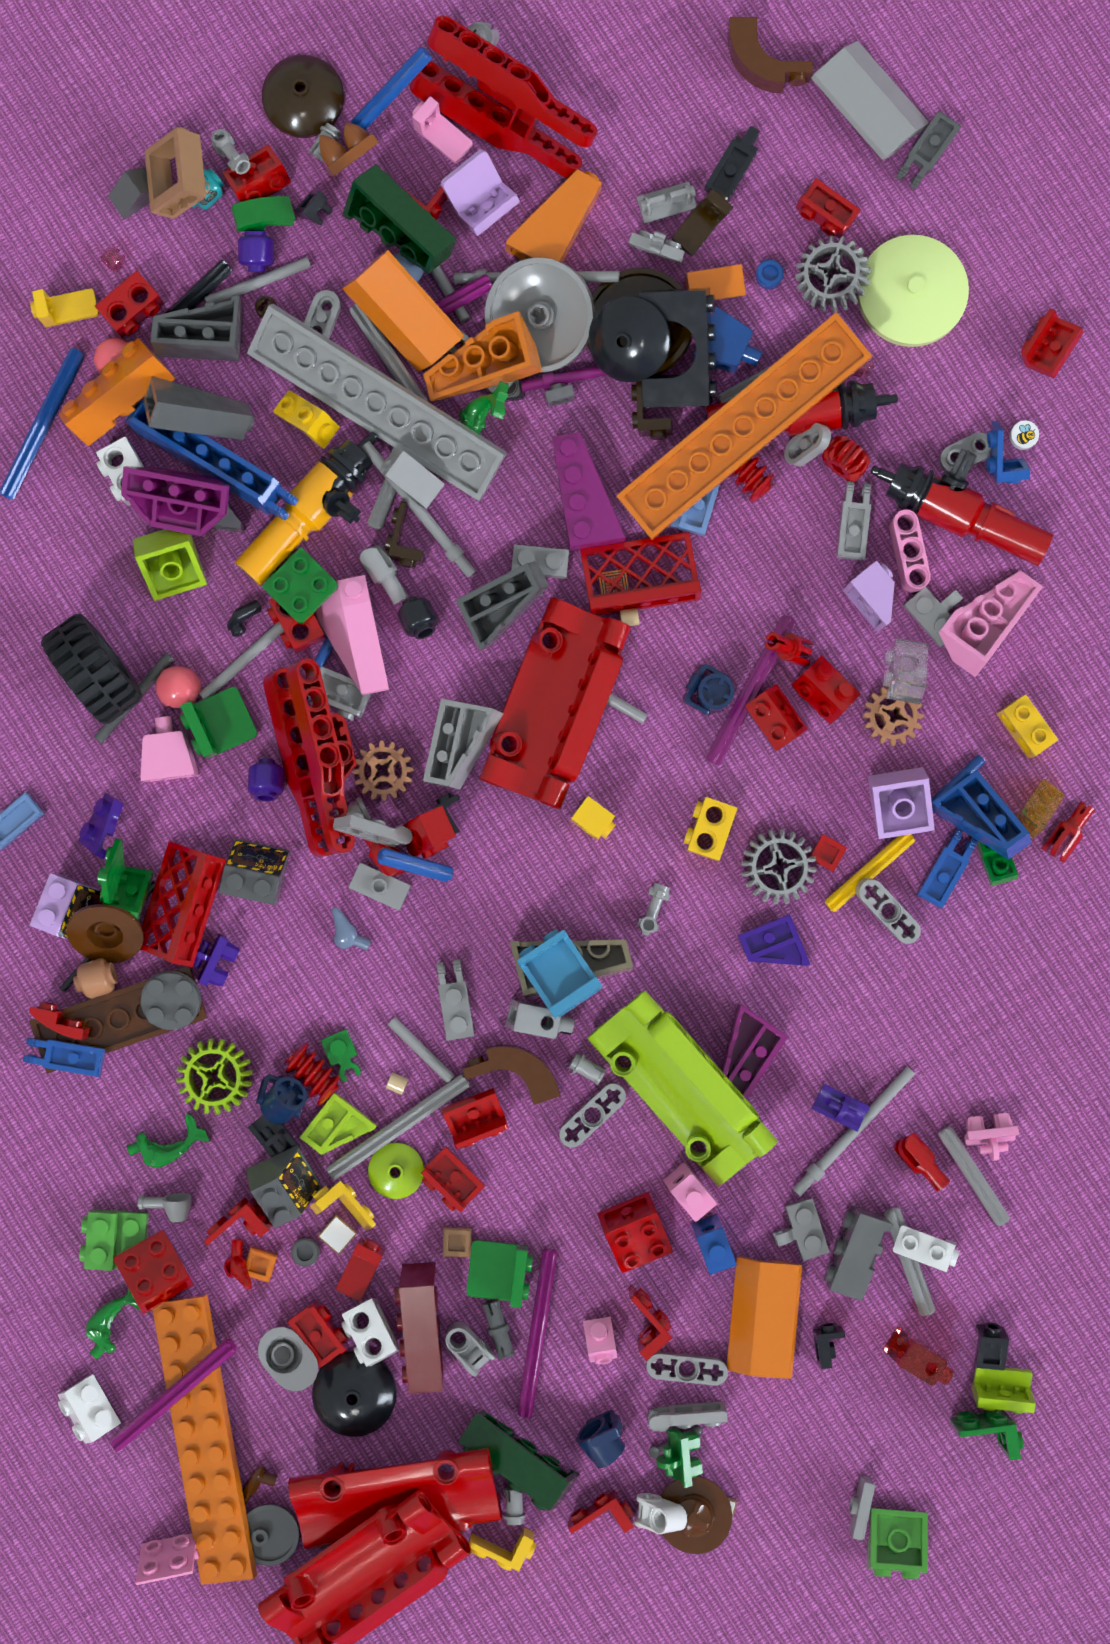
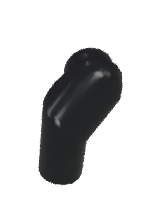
M256 599L236 608L227 623V629L231 631L233 637H239L245 633L246 628L243 623L246 619L262 612L261 606Z

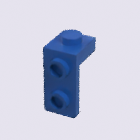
M991 421V431H987V444L991 448L990 457L986 459L988 474L993 476L996 483L1016 484L1021 482V480L1030 479V468L1023 458L1003 460L1004 430L998 421Z

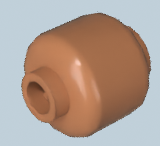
M99 958L79 965L77 976H74L73 981L79 993L83 992L87 998L92 999L112 992L115 984L118 983V975L112 962L108 963L105 959Z

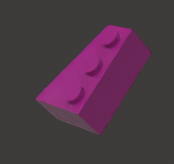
M738 1003L720 1070L746 1099H748L781 1049L788 1035Z

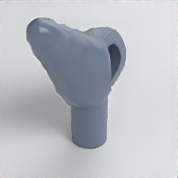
M333 907L334 943L341 949H347L355 945L367 951L371 940L358 935L355 927L347 920L343 913L337 907Z

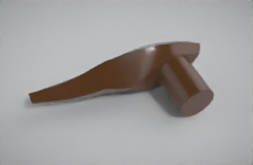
M264 1467L254 1471L242 1490L245 1505L250 1497L257 1492L260 1483L274 1486L277 1475L264 1472Z

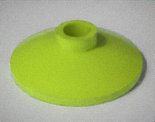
M397 1142L389 1143L373 1154L368 1167L369 1180L373 1188L382 1196L391 1199L405 1198L413 1194L421 1185V1179L424 1177L421 1171L424 1168V1164L419 1153L411 1146ZM391 1168H399L401 1171L400 1176L393 1177L390 1173Z

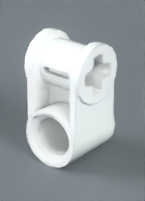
M652 1493L637 1494L636 1500L639 1502L638 1518L634 1521L635 1526L648 1529L656 1534L681 1531L685 1528L687 1514L680 1504L673 1503Z

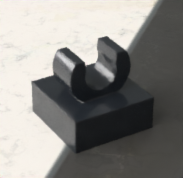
M311 190L295 209V212L302 219H308L316 225H322L323 222L317 216L318 211L322 209L326 214H331L332 210L328 205L324 204L328 198L321 191Z

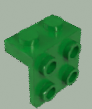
M300 547L287 558L286 562L277 571L267 578L262 587L298 623H304L338 589V583Z
M230 687L198 703L189 701L180 706L183 711L182 714H179L186 730L190 728L194 735V739L191 742L198 755L202 754L207 759L248 742L258 735V731L243 698L236 687Z
M116 838L113 846H109L107 849L105 867H101L98 872L97 881L102 887L100 902L122 908L139 920L153 881V871L125 867L122 839Z
M474 1240L471 1246L467 1295L477 1298L511 1301L510 1307L521 1308L522 1300H528L530 1283H524L525 1271L531 1272L533 1255L528 1254V1245Z
M984 1410V1413L979 1414L963 1411L958 1412L956 1417L950 1418L951 1426L959 1437L997 1433L998 1446L1010 1461L1021 1459L1020 1449H1024L1021 1431L1017 1432L1015 1422L1005 1410Z

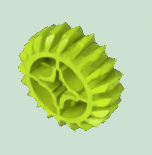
M214 1038L208 1039V1048L203 1041L197 1043L199 1052L194 1047L188 1049L192 1058L185 1055L181 1057V1061L187 1064V1067H177V1071L185 1073V1075L177 1078L176 1082H185L186 1086L179 1089V1093L189 1092L190 1096L185 1099V1102L189 1103L195 1099L196 1103L193 1109L198 1110L204 1104V1114H209L212 1106H214L215 1114L219 1115L222 1112V1105L229 1112L232 1110L231 1101L236 1106L242 1103L238 1095L242 1097L248 1096L249 1092L242 1087H250L253 1084L252 1081L245 1079V1076L253 1074V1070H244V1066L250 1064L251 1061L246 1059L241 1062L239 1058L244 1055L245 1051L241 1049L236 1054L233 1053L236 1048L234 1042L226 1049L225 1039H220L216 1047ZM206 1054L222 1055L214 1066L198 1062ZM229 1060L236 1070V1083L226 1073ZM219 1068L217 1076L221 1079V1082L217 1080L211 1084L212 1075L208 1071L210 1070L212 1073ZM194 1070L203 1079L201 1092L197 1089L194 1082ZM215 1087L227 1088L232 1091L225 1098L213 1099L208 1097Z

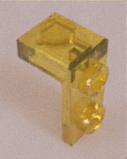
M1042 779L1024 807L1015 814L1029 831L1031 840L1044 830L1065 796L1046 779Z

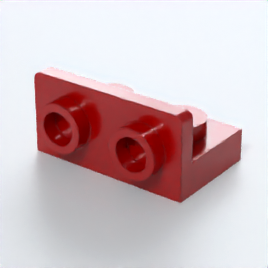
M269 144L248 156L250 168L246 173L238 174L236 171L232 172L230 168L222 172L239 202L269 197L291 183L282 162Z
M777 684L745 705L776 751L808 730Z

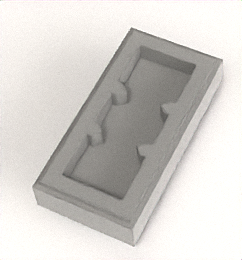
M359 863L348 888L400 911L411 885L392 876H386L381 871L363 863Z
M861 1474L856 1497L852 1496L850 1500L849 1514H852L849 1532L853 1539L863 1541L875 1484L870 1476Z

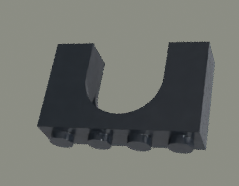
M710 288L643 290L639 292V297L657 306L667 321H675L684 325L692 333L696 343V357L688 371L678 375H658L642 380L643 407L709 406L713 403V398H717L718 392L717 381H713L712 370H716L717 367L716 352L712 353V341L716 340V326L711 324V312H715V296L710 295Z

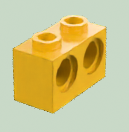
M1026 694L1018 697L996 713L1027 758L1037 756L1058 741L1056 735Z
M589 796L571 818V822L596 840L600 836L606 839L616 826L612 822L615 815Z
M705 797L703 802L697 801L692 817L697 818L694 828L688 827L683 841L684 844L688 845L686 851L720 861L737 807ZM711 807L717 808L721 813V818L717 823H711L706 818V812ZM700 834H707L711 837L712 845L709 849L704 850L698 846L697 838Z

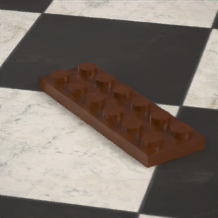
M186 966L175 970L188 975L196 983L191 967ZM149 979L61 1009L65 1011L63 1022H65L66 1018L83 1021L82 1026L90 1027L88 1039L78 1040L49 1029L36 1019L29 1020L35 1038L54 1039L106 1048L105 1054L173 1030L162 1029L151 1024L143 1013L141 994ZM202 997L199 1013L190 1024L208 1019ZM38 1047L41 1057H45L46 1048ZM45 1068L47 1074L56 1071Z

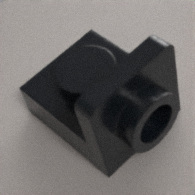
M825 1323L820 1325V1329H813L816 1359L821 1369L832 1368L831 1359H836L834 1342H829V1339L845 1337V1331L841 1326H837L836 1323Z
M996 1323L977 1324L976 1333L978 1341L974 1361L976 1368L1005 1371L1009 1338L1004 1327Z

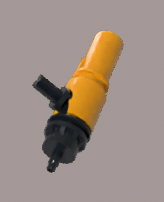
M371 432L358 446L349 439H346L339 447L331 448L327 452L329 458L327 459L322 456L320 458L321 462H317L289 492L299 501L295 506L289 505L284 501L285 507L283 509L289 514L287 519L282 520L276 516L234 563L255 583L261 586L303 540L308 541L309 537L307 535L311 531H320L332 517L341 516L350 524L353 521L357 523L360 520L358 515L361 511L350 503V497L353 495L351 492L358 491V487L355 484H363L366 472L373 465V462L363 452L361 447L368 441L374 445L378 435L375 432Z

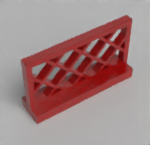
M689 532L659 536L653 540L646 538L580 549L589 610L594 615L603 616L620 613V610L631 608L640 610L700 600L702 591L700 581H698ZM685 541L686 551L680 558L668 550L673 542ZM647 546H654L661 551L653 562L641 555V552ZM626 550L633 555L626 566L613 559L618 551ZM598 554L606 559V561L597 571L588 565L587 556ZM664 554L677 562L669 573L656 565ZM686 556L688 557V563L684 561ZM637 558L650 566L642 577L629 570ZM609 563L622 570L614 582L602 574ZM682 565L690 571L692 580L680 581L672 575ZM653 569L666 577L660 585L653 586L645 580ZM590 572L595 575V576L592 578V580H591V577H590ZM625 573L638 581L633 589L625 590L618 585ZM599 577L611 585L605 594H593L592 586Z
M171 841L168 842L142 924L144 940L140 950L161 957L170 963L193 968L226 859ZM176 850H179L182 860L174 865L173 859ZM197 858L196 863H195V867H194V870H193V869H192V866H191V862ZM184 868L187 877L180 882L177 872ZM171 878L173 888L166 892V882ZM189 885L184 898L182 889ZM176 894L178 904L171 909L169 899ZM162 905L165 914L158 919L156 913L158 907ZM180 912L179 917H178V921H177V924H176V923H175L174 916H175L177 913ZM167 922L170 931L163 935L160 926ZM154 931L156 941L148 946L147 942L150 933ZM172 938L169 949L167 951L165 943Z

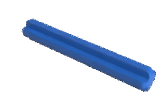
M419 47L350 123L366 130L431 61L432 56L426 48Z

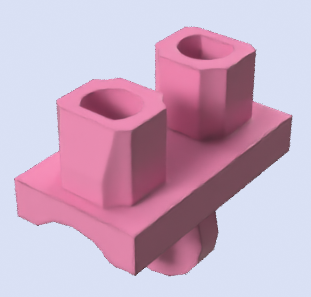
M1009 1113L996 1114L992 1117L994 1129H985L983 1116L969 1117L966 1121L967 1133L963 1138L964 1145L988 1144L979 1146V1153H989L992 1161L999 1160V1152L1008 1151L1007 1143L998 1144V1142L1015 1141L1016 1135H1019L1018 1126H1013Z

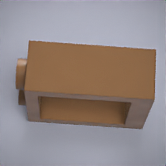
M176 127L145 150L151 213L175 219L206 198L199 134L190 132L186 128ZM176 157L178 183L175 185L172 183L170 160Z

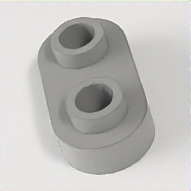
M329 290L318 292L313 298L304 321L306 325L314 330L321 329V334L330 339L341 311V303L338 296ZM330 303L332 308L329 311L323 310L324 304Z
M815 423L809 430L794 436L785 447L784 457L786 462L801 467L818 456L830 444V429L825 425Z
M974 433L946 447L939 456V465L943 471L950 472L954 465L950 455L956 454L958 456L961 449L969 450L977 455L972 466L984 461L990 456L991 450L987 444V434ZM981 442L984 446V449L977 450L975 447V443Z

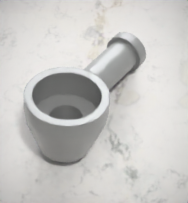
M174 1193L165 1197H146L145 1195H140L138 1198V1208L140 1210L145 1208H164L171 1222L187 1220L192 1203L191 1195L187 1193Z

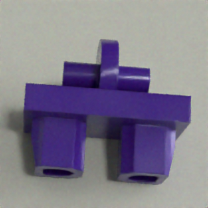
M218 933L209 954L207 950L211 943L205 940L202 941L193 967L199 969L202 961L205 960L197 978L199 983L205 986L210 983L223 987L228 971L216 967L219 958L234 962L240 950L229 942L226 936Z
M824 1083L811 1109L857 1132L870 1106Z

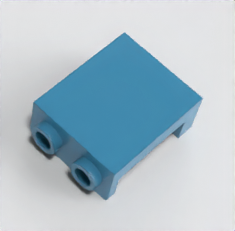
M555 929L543 937L545 941L537 948L531 945L519 953L521 958L517 962L555 1020H557L602 990L603 986L595 977L566 931L562 930L559 932Z

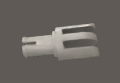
M475 22L468 27L469 30L494 46L499 42V32L497 29H491L492 24L489 22Z
M375 545L360 554V561L374 584H381L393 605L409 596L395 576L398 568L381 545Z

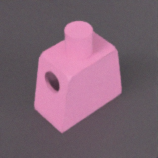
M171 716L155 718L156 734L144 735L142 740L141 781L155 782L199 776L187 733L184 731L173 732Z
M685 1162L663 1179L669 1191L695 1222L719 1204Z

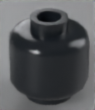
M412 596L405 599L397 613L400 624L409 637L424 639L435 632L438 617L430 601L426 598Z

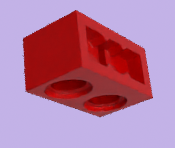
M136 270L97 303L95 307L117 334L123 338L126 335L130 336L135 333L140 327L139 324L147 317L155 316L160 311L163 301ZM147 293L148 297L144 302H136V297L139 294ZM119 311H127L126 317L123 320H115V315Z
M274 598L269 599L271 608L267 609L268 614L274 625L280 623L284 631L280 634V637L287 649L292 647L296 654L325 639L324 633L314 614L304 623H298L291 615L283 614L280 611L281 605ZM298 627H305L309 634L304 639H296L293 636L294 630Z

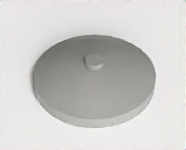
M529 258L508 267L492 285L485 306V325L494 319L519 311L536 344L542 372L563 368L573 362L584 351L589 343V329L595 316V306L587 284L573 268L554 259Z

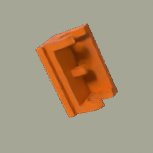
M742 264L687 272L684 275L686 289L710 288V295H714L715 300L746 295Z

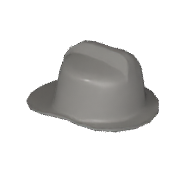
M285 1327L273 1328L260 1339L258 1358L263 1367L281 1387L294 1392L302 1391L311 1386L318 1373L317 1359L294 1331Z

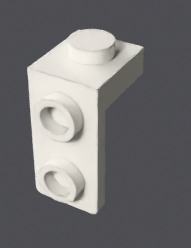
M905 1225L900 1227L893 1247L894 1253L947 1272L949 1265L955 1267L960 1253L959 1250L955 1249L957 1242L949 1239L944 1241Z

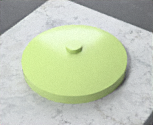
M904 235L883 243L869 256V263L866 267H870L871 274L866 277L870 280L869 286H861L865 290V295H857V300L865 322L878 336L896 345L918 347L940 340L956 326L967 305L969 285L966 271L960 259L949 247L927 236Z

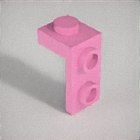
M431 96L425 103L421 101L415 107L412 113L414 130L454 164H457L473 146L472 140L440 114L439 103Z

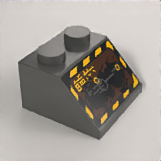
M235 839L224 867L219 893L278 905L290 851Z
M298 1145L246 1169L250 1191L274 1228L300 1217L313 1199V1195L321 1187L320 1180Z

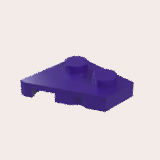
M105 792L104 796L95 803L94 813L89 822L85 823L80 830L78 842L102 859H105L107 850L102 848L106 834L113 836L123 803Z
M790 914L737 935L749 962L810 965Z

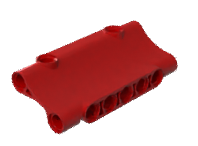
M550 597L538 630L532 634L502 710L504 714L490 740L491 749L479 777L480 780L550 807L561 809L570 787V782H574L580 774L623 662V657L620 654L624 648L631 626L616 619L594 615L563 600ZM544 634H547L551 640L548 648L542 642ZM504 737L510 740V748L507 751H504L501 745Z
M488 1448L463 1451L461 1453L445 1450L440 1452L436 1459L345 1472L339 1467H332L322 1474L291 1477L288 1482L290 1501L298 1518L305 1549L332 1545L373 1516L379 1509L388 1505L396 1506L417 1490H421L440 1515L459 1532L471 1528L473 1524L502 1520L501 1502L499 1494L496 1493ZM444 1463L451 1464L454 1470L445 1472L440 1468V1465ZM331 1480L336 1481L340 1484V1488L332 1489L328 1486L327 1482Z
M417 1490L396 1506L388 1505L379 1509L373 1516L297 1570L289 1573L284 1578V1585L258 1603V1611L268 1625L285 1632L293 1639L295 1644H354L445 1579L448 1569H451L471 1554V1547L463 1534L453 1528L440 1515L421 1490Z

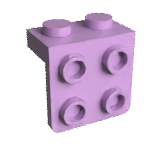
M483 149L477 151L441 181V186L460 221L476 236L487 230L493 223L520 203L517 194L502 182L488 153Z

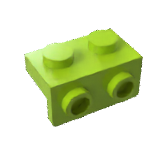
M975 1367L972 1392L977 1408L987 1411L1005 1410L1016 1414L1024 1412L1034 1413L1036 1402L1031 1391L1032 1371L1005 1367V1371Z

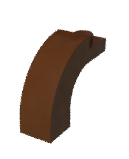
M758 17L729 18L727 28L729 54L737 71L749 83L764 91L782 94L785 83H789L792 86H801L810 82L813 73V61H781L770 57L764 52L758 41Z
M514 1045L486 1047L489 1059L484 1060L483 1056L467 1060L468 1066L462 1069L466 1080L494 1070L512 1071L525 1081L534 1105L561 1096L556 1079L547 1064L536 1054L522 1047Z

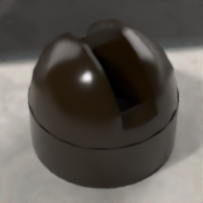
M261 296L255 303V311L261 319H263L269 305L275 304L277 306L276 301L270 296ZM266 301H270L264 308L263 312H261L260 309L266 303Z

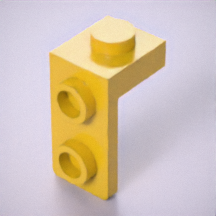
M92 288L49 297L43 289L32 291L34 301L30 302L32 314L46 328L99 316V311L95 307L97 304L96 295Z
M290 390L287 391L273 410L278 417L303 431L315 444L323 449L340 428L324 410Z
M339 1181L330 1189L325 1185L313 1195L316 1201L309 1207L316 1215L339 1198L364 1230L368 1231L376 1225L373 1221V1213L365 1205L361 1206L355 1199V1191L347 1183L343 1184Z
M525 1527L512 1552L471 1533L468 1540L471 1551L481 1558L488 1556L496 1560L497 1565L508 1571L514 1569L518 1572L525 1558L531 1559L537 1543L533 1542L534 1532Z

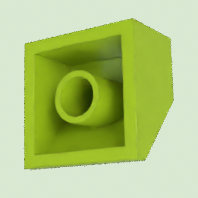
M163 529L133 539L135 559L154 601L207 585L191 534Z

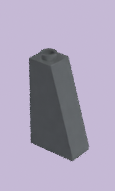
M151 377L144 398L149 427L244 440L246 432L251 431L254 415L251 413L249 403L157 377Z

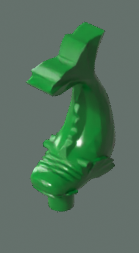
M500 381L492 394L482 395L469 402L464 410L459 411L461 423L480 435L481 430L485 429V418L489 411L491 416L503 420V416H505L504 402L508 397L509 385Z
M187 1113L185 1123L188 1135L185 1140L177 1141L170 1145L166 1144L165 1146L162 1144L158 1145L157 1142L150 1141L146 1133L140 1132L135 1136L137 1142L126 1145L130 1156L141 1152L145 1165L159 1168L180 1158L195 1141L210 1142L206 1129L198 1128L194 1116Z
M129 1289L125 1296L114 1299L99 1308L86 1325L87 1337L96 1343L89 1353L97 1360L104 1352L111 1354L116 1350L115 1343L110 1339L111 1322H113L117 1313L120 1312L122 1306L129 1304L140 1310Z

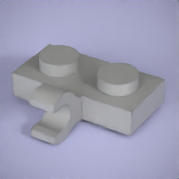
M642 230L639 231V234L632 232L629 240V246L678 264H682L685 251L680 250L681 244L667 239L665 241L666 234L655 231L654 235Z
M514 545L511 571L526 563L537 561L545 577L566 579L569 550Z
M925 586L903 607L937 646L941 647L944 642L939 631L951 617L948 611L961 601L963 597L955 590L940 603Z
M809 1197L785 1205L791 1227L774 1232L775 1243L778 1246H782L795 1240L802 1261L830 1253L813 1198Z

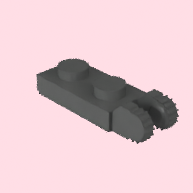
M938 111L909 152L907 160L899 170L896 178L901 181L909 172L911 165L915 164L921 170L911 181L910 187L916 190L925 175L931 172L962 126Z

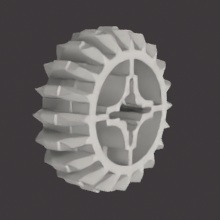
M834 236L829 237V243L824 244L823 239H819L818 248H815L812 244L808 246L810 255L807 253L801 254V258L805 263L800 262L796 265L800 273L795 275V279L801 282L797 285L798 291L804 292L802 295L804 301L811 299L810 305L812 308L820 304L822 312H825L828 305H831L832 312L836 313L837 305L840 304L844 310H847V301L850 300L853 304H857L858 300L855 294L864 296L865 290L861 286H869L870 280L866 277L871 274L870 267H866L869 259L868 257H862L864 254L862 247L855 249L856 243L853 240L846 245V240L843 236L839 239L838 243H835ZM832 256L828 262L818 263L823 258ZM843 256L855 265V274L849 273V270L842 268ZM837 269L838 274H834L830 280L828 274H832ZM811 275H815L817 279L824 281V292L818 291L811 284ZM841 285H847V286H848V287H847L846 289H844L843 291L834 294L835 290H836L839 286H841Z
M780 829L778 838H775L774 831L768 830V840H766L763 834H759L757 837L761 844L758 845L756 842L750 841L749 845L754 851L744 850L743 852L745 856L750 857V861H741V866H749V871L742 872L741 876H751L752 880L745 883V886L747 888L754 884L757 886L752 892L754 896L763 891V902H767L769 896L773 895V904H778L779 896H782L784 904H788L790 901L788 894H791L795 900H798L800 896L797 889L804 893L808 892V888L803 885L804 881L811 884L814 882V879L808 877L807 873L817 872V868L808 867V862L816 861V857H806V853L810 852L812 848L811 846L804 849L800 847L805 842L803 837L795 843L793 841L796 835L795 832H790L788 838H785V830ZM778 844L789 846L796 852L799 858L792 860L784 858ZM769 846L771 851L769 852V862L764 866L756 867L759 854L764 848ZM776 859H780V863H792V865L781 869L780 875L777 874V871H765L766 868L776 864ZM801 866L798 879L788 888V872L792 868ZM763 874L772 875L779 886V890L767 887L758 876Z

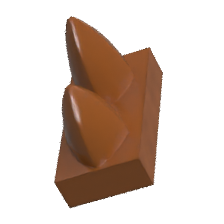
M346 123L344 138L349 149L348 152L335 139L320 135V152L327 165L325 169L331 178L379 143L372 133L369 135L362 127Z

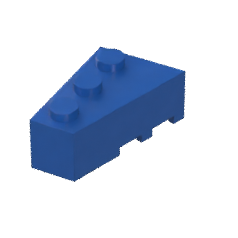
M978 770L932 802L936 815L1008 860L1031 844L1029 831Z

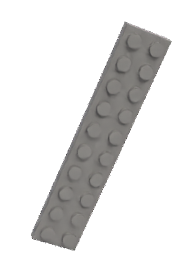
M275 304L268 306L247 351L248 355L369 432H375L380 439L391 446L404 450L418 463L478 501L484 497L507 454L505 450Z

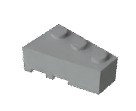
M441 699L423 781L460 790L504 713L493 708Z

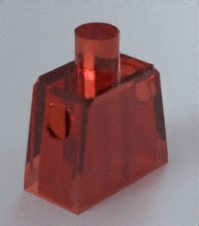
M897 1326L883 1348L901 1368L931 1386L935 1385L937 1381L946 1385L953 1377V1370L947 1367L948 1362L936 1350Z

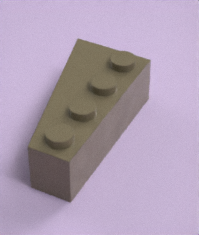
M626 939L571 940L597 979L633 970ZM510 941L525 998L539 994L517 962L521 958L519 953L531 945L537 948L545 941Z

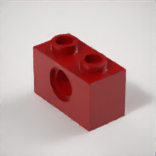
M443 806L418 815L402 825L410 829L413 834L412 841L406 844L410 855L416 857L422 855L423 859L449 847L448 841L456 837Z

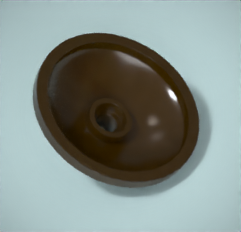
M295 55L280 61L270 70L262 87V104L269 121L279 131L292 137L309 138L319 135L321 133V126H325L326 123L333 126L338 120L344 106V89L339 75L327 62L310 55ZM298 86H304L305 90L303 92H297L296 88Z

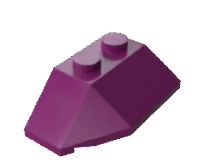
M124 466L121 495L126 501L130 502L135 511L149 526L203 536L227 515L230 486L216 478L171 469Z

